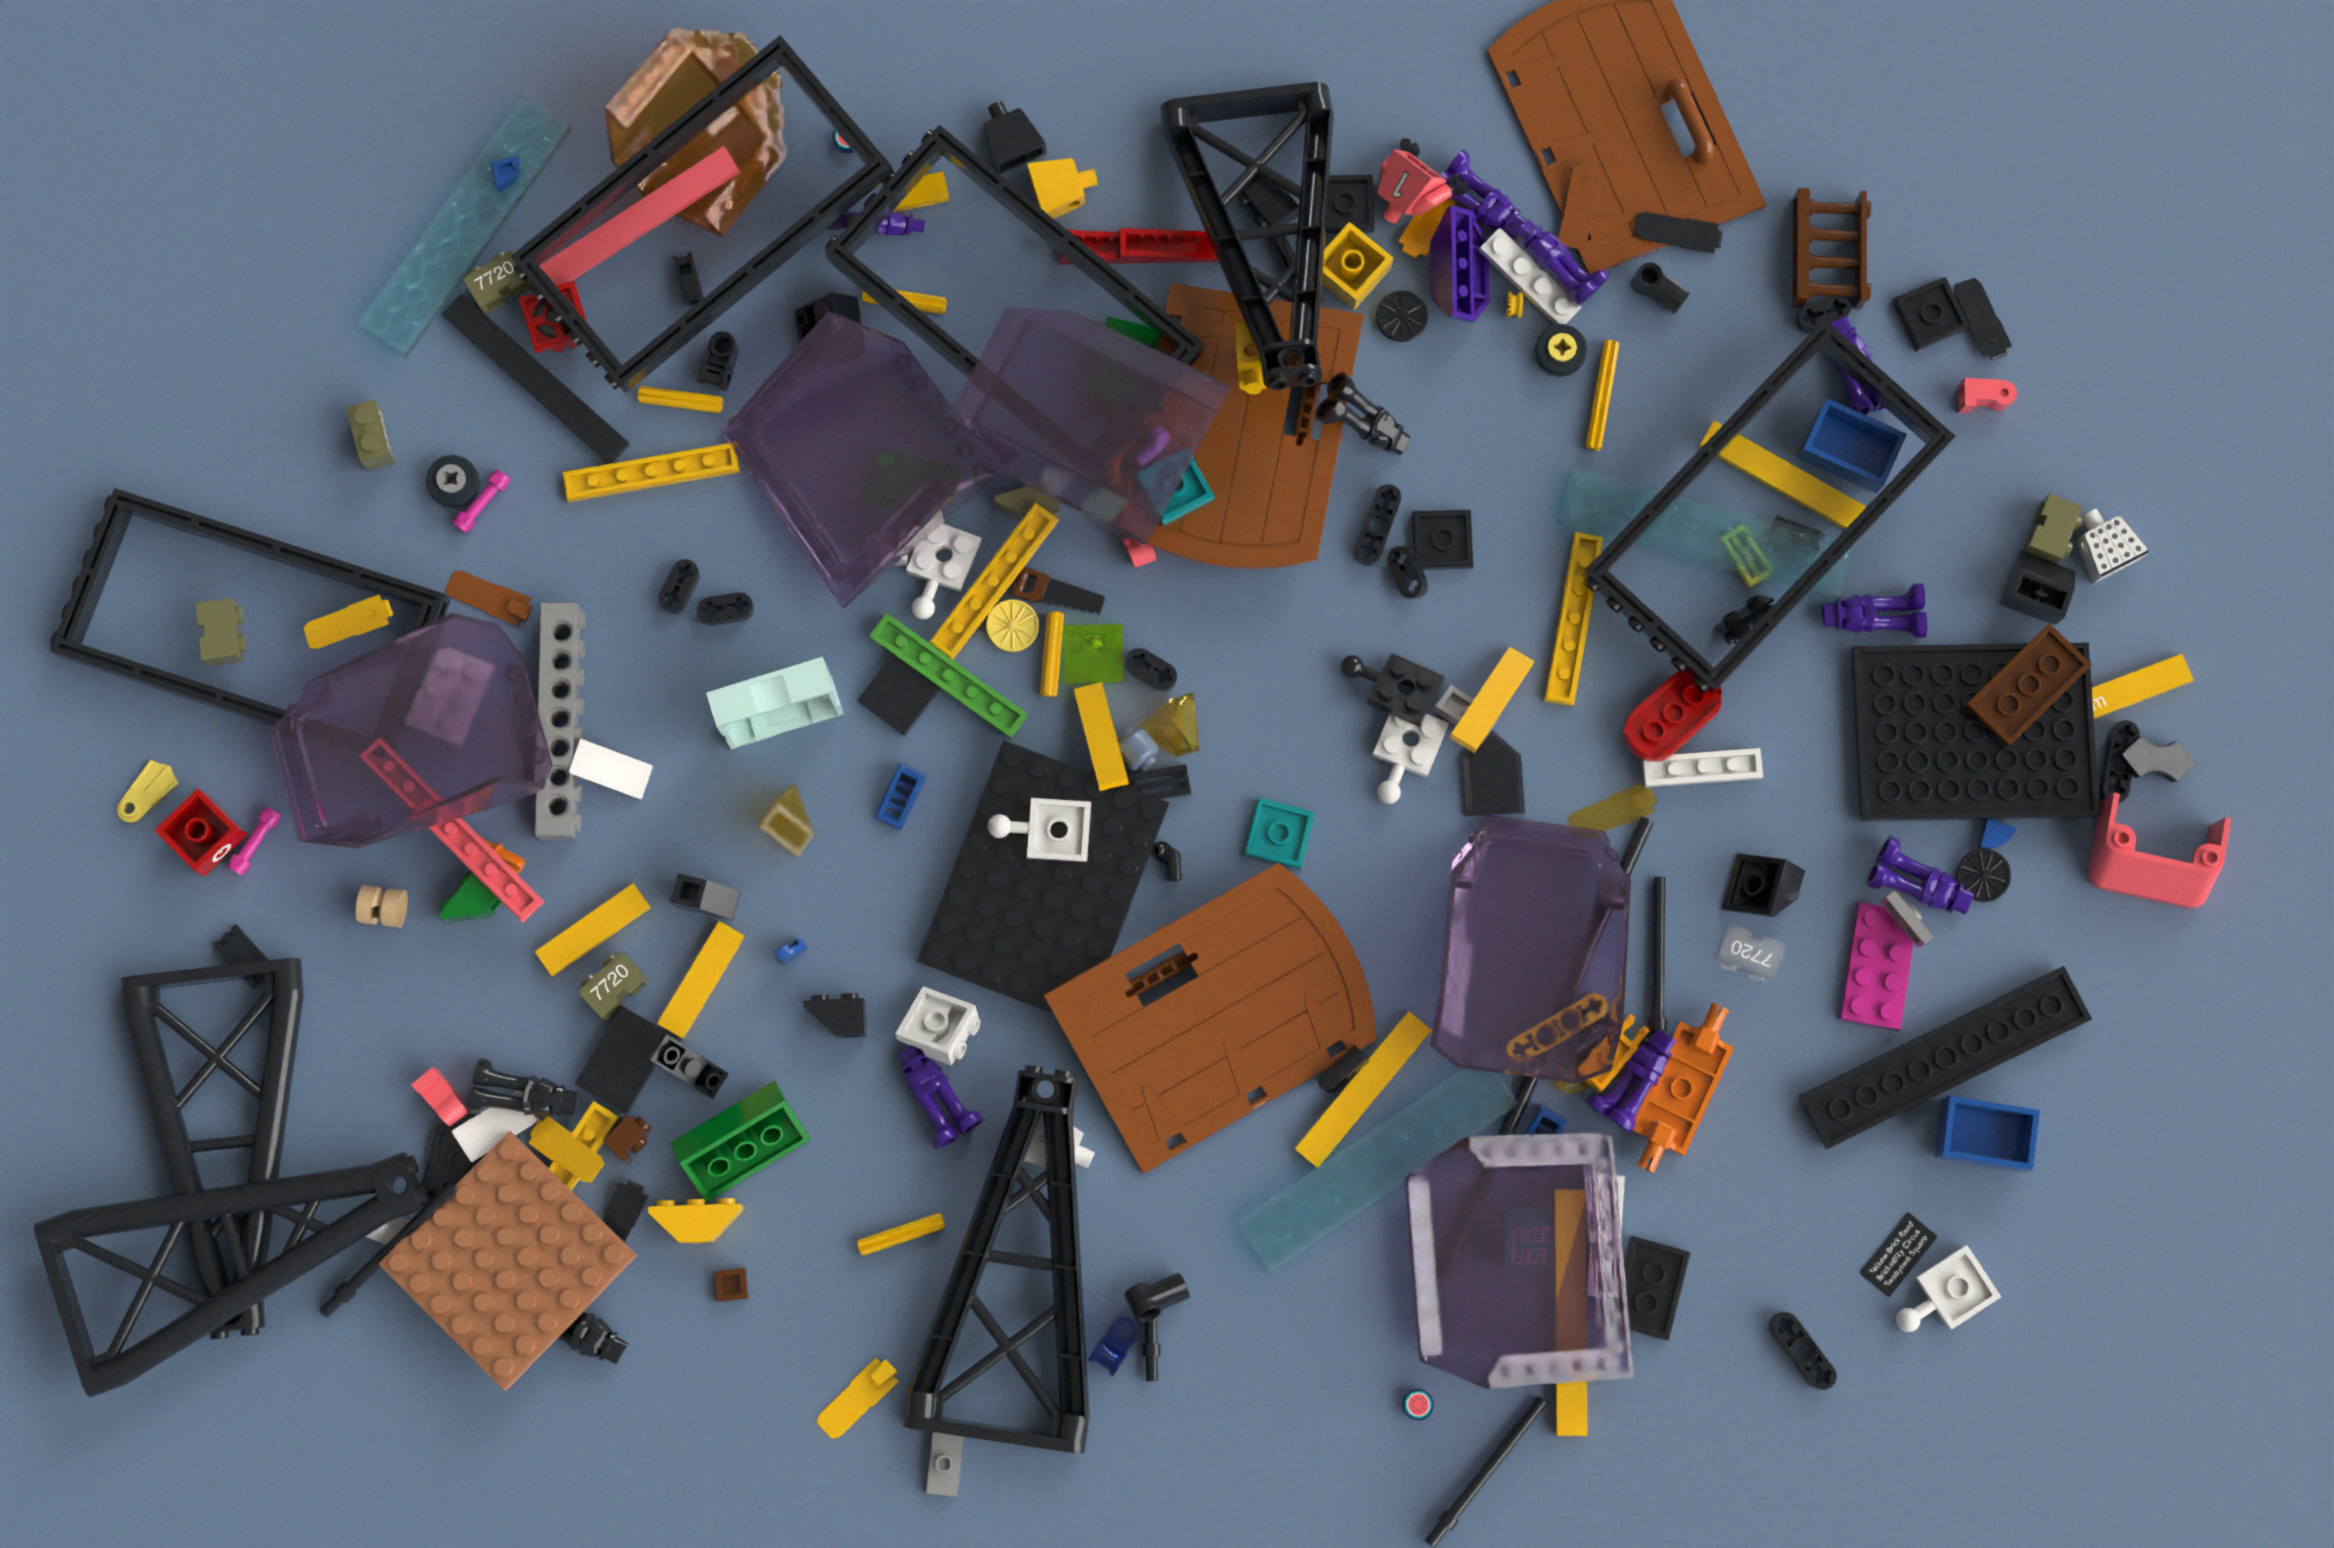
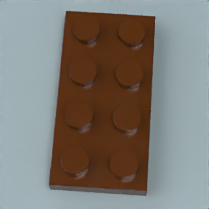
M2049 623L1965 706L1997 738L2009 747L2092 664Z

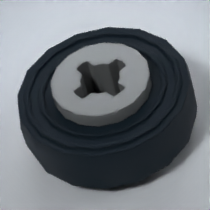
M457 455L443 456L436 460L428 469L426 477L427 490L432 498L441 505L452 508L464 506L472 501L478 493L480 485L478 471L472 462Z

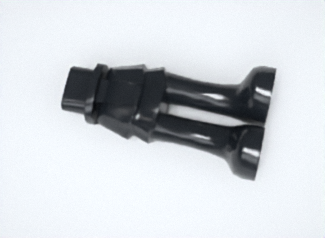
M1344 372L1336 374L1327 386V393L1333 397L1327 398L1319 404L1315 412V418L1323 424L1341 421L1354 429L1362 440L1368 441L1370 445L1401 455L1410 440V435L1403 431L1404 427L1398 424L1383 407L1376 406L1356 389L1349 375ZM1343 401L1350 403L1364 413V418L1357 415Z
M483 1058L478 1060L473 1077L474 1085L501 1087L523 1091L524 1093L523 1097L472 1087L469 1097L468 1114L480 1115L485 1108H501L522 1112L524 1115L534 1114L535 1117L553 1114L559 1117L560 1113L574 1115L578 1092L565 1090L564 1085L558 1086L544 1077L540 1080L535 1076L530 1078L502 1073L493 1069L491 1061Z
M583 1312L573 1322L577 1325L575 1330L568 1327L558 1337L570 1345V1349L579 1350L581 1355L598 1357L600 1355L599 1360L607 1359L614 1364L618 1363L628 1346V1342L617 1337L618 1332L614 1331L612 1333V1329L602 1318L597 1319L592 1313L588 1314L586 1312Z

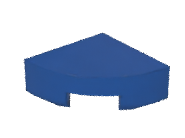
M518 155L490 162L497 191L506 190L516 181L519 175L520 159Z
M1990 819L1986 820L1978 848L1993 849L2002 846L2012 838L2017 827Z
M796 939L791 945H784L776 950L775 954L780 962L785 965L808 947L802 939Z

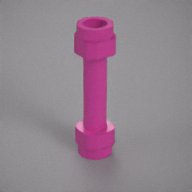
M497 469L488 477L487 480L490 483L465 512L460 511L456 515L452 523L464 533L473 528L476 524L474 519L498 490L503 492L511 481L500 470Z
M266 806L257 817L260 822L240 853L238 855L233 854L227 867L243 876L251 866V863L248 861L270 827L275 829L282 815Z

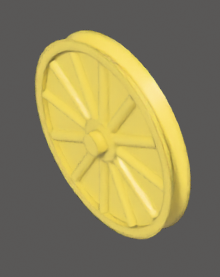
M1014 599L1005 600L991 610L987 618L986 628L990 640L996 647L1007 652H1019L1028 648L1035 641L1039 631V620L1034 609L1027 603Z

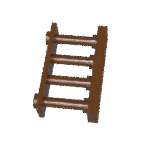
M1810 188L1797 189L1793 197L1792 307H1804L1808 299L1812 298L1813 295L1855 297L1856 310H1861L1865 302L1870 300L1871 283H1867V218H1870L1871 201H1867V191H1861L1855 203L1814 202V199H1810ZM1813 213L1855 215V230L1814 229V226H1809L1810 216ZM1813 240L1855 242V258L1814 256L1813 253H1809V243H1812ZM1813 268L1855 269V285L1814 284L1813 281L1809 280V270L1812 271Z

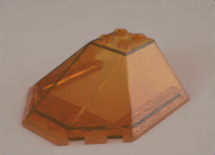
M672 28L668 31L604 107L611 161L617 168L760 52L745 33H721L711 30L693 31L684 30L683 28ZM777 70L636 185L635 188L646 197L724 146L739 168L740 173L675 215L720 237L724 236L787 156L786 145H783L782 129L785 128L784 106L780 105L779 89L782 88V78Z

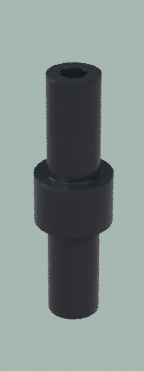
M1157 1319L1145 1323V1344H1142L1143 1357H1146V1381H1158V1357L1161 1356V1344L1157 1343Z

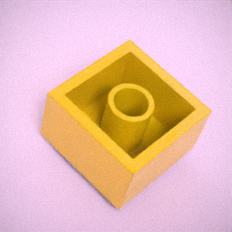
M1349 222L1324 250L1322 285L1351 309L1355 310L1391 270L1393 257Z

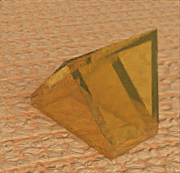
M1187 693L1170 699L1136 729H1145L1161 749L1176 757L1199 751L1194 693Z
M796 784L772 803L757 824L762 833L798 857L815 835Z

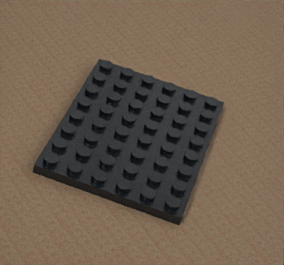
M2089 642L2070 643L2090 662ZM2028 643L1853 646L1851 653L1860 822L2098 818L2100 816L2091 667L2007 747L1965 705Z
M1003 740L917 962L1054 1014L1043 995L1112 956L1170 803L1125 785L1100 791L1095 774ZM1031 798L1091 802L1087 862L1027 858L1028 834L1009 833L1006 837L996 838L989 833L988 822L991 817L997 814L1005 815L1010 821L1029 822ZM1056 822L1051 827V835L1055 838H1063L1068 832V827L1063 822Z

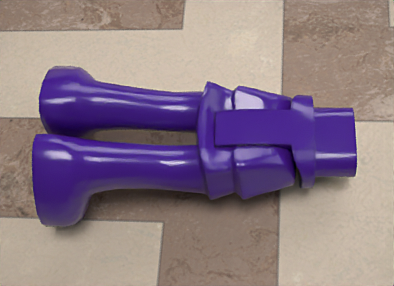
M1462 149L1453 159L1447 171H1444L1440 176L1446 179L1445 184L1449 185L1450 177L1454 174H1460L1462 177L1461 183L1467 182L1468 187L1484 200L1481 203L1469 193L1461 196L1452 193L1450 199L1468 210L1474 211L1476 219L1482 220L1484 225L1496 230L1501 228L1512 238L1516 239L1519 236L1516 230L1527 220L1520 215L1521 211L1519 209L1516 210L1507 195H1503L1499 189L1493 188L1469 168L1470 155Z
M847 211L827 227L826 230L846 229L844 226L847 220L853 214L858 215L859 212ZM892 211L875 230V233L877 235L885 233L886 235L900 236L911 235V231L924 233L925 220L913 219V213L905 216L899 211Z
M1528 219L1516 230V233L1524 239L1522 244L1528 249L1533 261L1539 264L1541 271L1548 269L1567 293L1570 301L1576 307H1579L1604 284L1610 275L1604 269L1597 270L1592 274L1584 271L1574 261L1566 249L1567 246L1560 242L1559 238L1550 232H1543L1544 227L1542 225L1537 227Z
M1847 317L1830 322L1837 331L1871 360L1870 356L1872 354L1866 349L1868 345L1856 333V328L1851 327ZM1835 363L1836 370L1841 373L1849 395L1850 403L1847 406L1848 408L1864 415H1868L1873 409L1876 412L1885 408L1872 395L1869 394L1870 399L1865 396L1861 386Z
M1912 584L1905 594L1898 596L1880 597L1867 594L1860 597L1855 595L1842 601L1840 599L1835 600V603L1822 604L1823 626H1836L1837 630H1841L1843 626V629L1861 633L1862 630L1869 633L1872 630L1882 629L1902 630L1909 632L1914 637L1924 638L1927 636L1928 629L1926 612H1918L1922 611L1925 606L1924 584ZM1875 611L1915 612L1900 616H1875Z
M1889 836L1876 857L1878 863L1872 867L1869 873L1867 886L1873 889H1880L1883 886L1890 887L1915 897L1920 903H1927L1928 907L1946 909L1950 913L1955 910L1965 915L1972 903L1974 893L1965 890L1964 884H1958L1945 871L1941 872L1937 867H1929L1905 856L1900 852V841L1893 836ZM1885 865L1909 873L1921 879L1922 882L1918 884L1892 872Z
M1659 1029L1656 1030L1651 1039H1645L1648 1045L1643 1044L1631 1055V1059L1625 1063L1618 1081L1606 1096L1593 1094L1586 1101V1104L1629 1133L1632 1132L1636 1125L1635 1117L1646 1094L1652 1086H1657L1659 1077H1662L1667 1061L1672 1056L1669 1051L1676 1043L1675 1039ZM1638 1078L1639 1081L1623 1106L1620 1107L1629 1089Z
M911 1045L897 1055L903 1065L901 1070L905 1073L908 1091H912L914 1100H918L934 1127L935 1133L931 1142L935 1150L941 1149L959 1138V1135L932 1095L936 1092L950 1112L962 1135L967 1134L983 1122L984 1119L978 1111H968L961 1104L948 1083V1077L942 1073L943 1069L932 1059L926 1057L920 1048Z

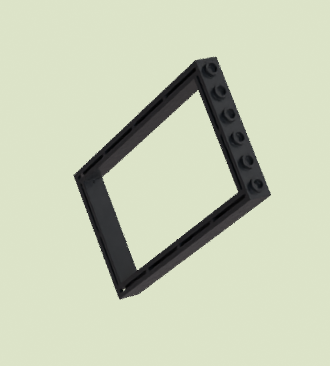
M779 35L510 257L516 263L513 269L523 281L529 278L535 285L531 291L541 303L547 300L553 307L549 312L560 325L565 321L571 328L567 334L579 347L583 343L589 350L586 357L596 368L601 365L606 370L607 374L604 378L614 390L620 387L626 394L880 185L894 171L887 159L783 37ZM782 67L865 166L622 365L539 265Z
M938 125L934 131L930 129L923 136L919 148L915 152L913 150L904 157L901 168L896 173H891L885 178L882 189L877 194L872 193L866 199L864 209L858 215L853 214L844 226L846 229L839 236H833L825 247L827 249L825 255L829 263L1089 480L1095 477L1204 352L1205 344L941 125ZM942 156L1177 349L1089 450L1085 449L854 256V253Z
M1823 319L1584 570L1582 577L1585 580L1583 582L1595 594L1599 591L1607 599L1605 603L1615 613L1621 611L1628 618L1627 623L1637 633L1643 631L1650 638L1648 642L1656 651L1667 653L1672 658L1671 664L1681 673L1686 671L1694 678L1692 683L1703 693L1708 691L1712 695L1956 436L1830 323ZM1821 350L1926 445L1731 651L1713 667L1615 578L1609 570L1804 365Z
M114 488L112 495H109L104 503L105 513L103 518L94 528L92 546L83 556L84 566L80 576H77L73 582V594L70 602L63 607L60 627L52 635L50 642V651L75 663L360 755L380 737L395 751L451 602L444 593ZM132 515L421 607L373 738L82 645ZM380 746L379 751L376 750L372 755L384 758L386 750Z

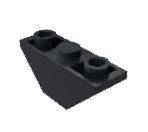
M665 1033L662 1034L647 1058L712 1099L729 1075L725 1070Z

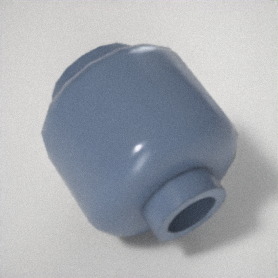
M1131 727L1117 738L1123 763L1129 770L1135 771L1141 768L1144 772L1157 762L1155 756L1159 751V746L1145 729Z

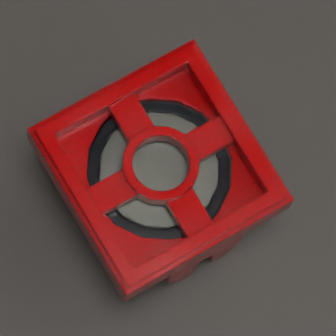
M574 280L557 285L558 289L587 322ZM534 293L518 297L536 354L549 349L556 353H562L565 346H568L570 349L577 347L576 343L567 334L571 328L565 321L561 325L549 312L553 307L547 300L541 303Z

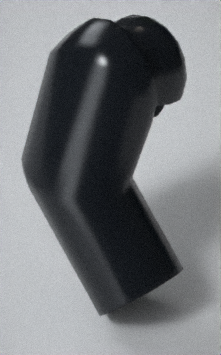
M1155 842L1151 854L1167 866V881H1181L1180 853L1167 842Z

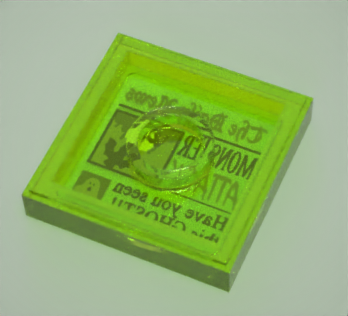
M1122 624L1064 625L1065 684L1124 683Z

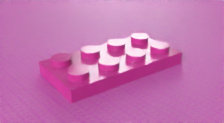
M1861 902L1857 904L1839 1020L1899 1031L1901 1030L1914 943L1882 906Z

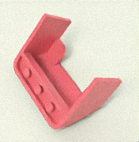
M2113 793L2100 801V816L2097 818L2088 869L2090 883L2098 889L2189 909L2204 904L2224 864L2232 818L2225 817L2210 825L2207 844L2199 846L2193 854L2192 863L2135 851L2136 835L2134 831L2127 825L2115 823L2120 794Z

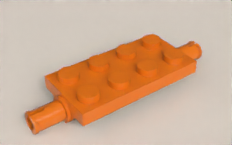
M1710 1004L1702 1026L1695 1028L1681 1021L1677 1023L1671 1036L1676 1040V1043L1669 1051L1672 1056L1667 1061L1663 1075L1658 1079L1657 1086H1652L1648 1091L1635 1117L1636 1125L1632 1132L1646 1138V1141H1648L1637 1166L1642 1169L1646 1168V1171L1650 1173H1655L1664 1149H1669L1681 1156H1685L1733 1052V1046L1719 1039L1720 1035L1718 1032L1729 1010L1722 1007L1716 1016L1720 1007L1718 1004Z

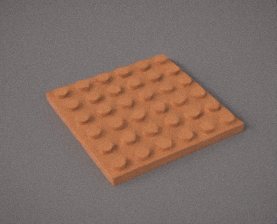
M511 1131L455 1186L457 1192L420 1228L403 1238L379 1263L405 1292L504 1391H507L638 1256Z

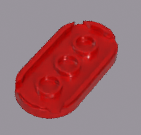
M1680 671L1675 672L1628 715L1623 725V739L1627 748L1636 757L1645 761L1659 762L1668 759L1719 712L1722 705L1721 686L1712 695L1708 691L1703 693L1692 683L1694 678L1686 671L1684 673Z

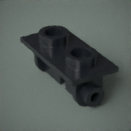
M1756 595L1747 600L1746 606L1739 611H1731L1721 618L1722 622L1714 627L1726 632L1723 637L1728 645L1737 644L1751 629L1748 624L1752 622L1754 626L1773 606V604H1769L1775 600L1771 597Z

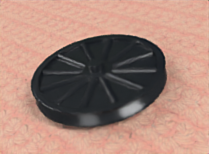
M1395 291L1386 295L1379 303L1376 321L1380 331L1386 337L1394 341L1406 342L1417 338L1424 331L1428 321V311L1423 300L1416 294L1409 291Z
M1977 849L1969 852L1961 859L1957 867L1956 879L1958 884H1964L1965 890L1974 893L1973 900L1989 902L1998 899L2007 891L2011 882V869L2007 860L2000 853L1991 849Z

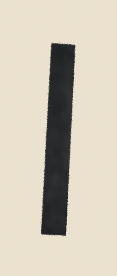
M460 294L441 313L449 323L608 464L613 463L630 445L624 437L463 294Z

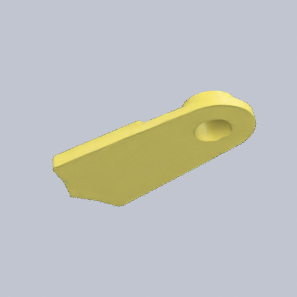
M153 760L147 763L117 806V813L120 819L128 823L137 822L178 785L171 766L160 764ZM134 804V811L131 814H127L125 810L127 805Z

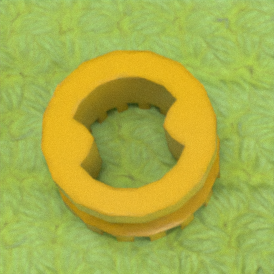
M1508 292L1506 317L1511 318L1512 315H1516L1517 318H1522L1523 293L1518 292L1517 295H1512V292Z

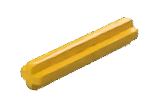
M862 290V300L864 302L879 304ZM896 290L920 311L944 314L946 311L947 300L945 297Z
M640 386L637 393V399L640 403L721 413L723 409V399L721 396Z
M1057 611L1048 612L1046 618L1040 695L1044 697H1055L1058 690L1064 614Z
M937 1213L859 1239L857 1247L861 1255H867L945 1228V1223L942 1215Z

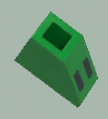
M469 871L460 880V888L455 895H449L440 906L442 911L438 916L448 923L487 918L493 915L502 902Z

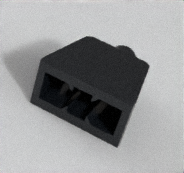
M1003 101L995 102L988 107L992 120L984 123V130L996 172L999 174L1005 173L1046 154L1044 139L1021 108L1008 112Z

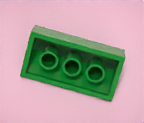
M774 1080L670 1142L680 1165L705 1201L708 1202L811 1139L786 1096Z

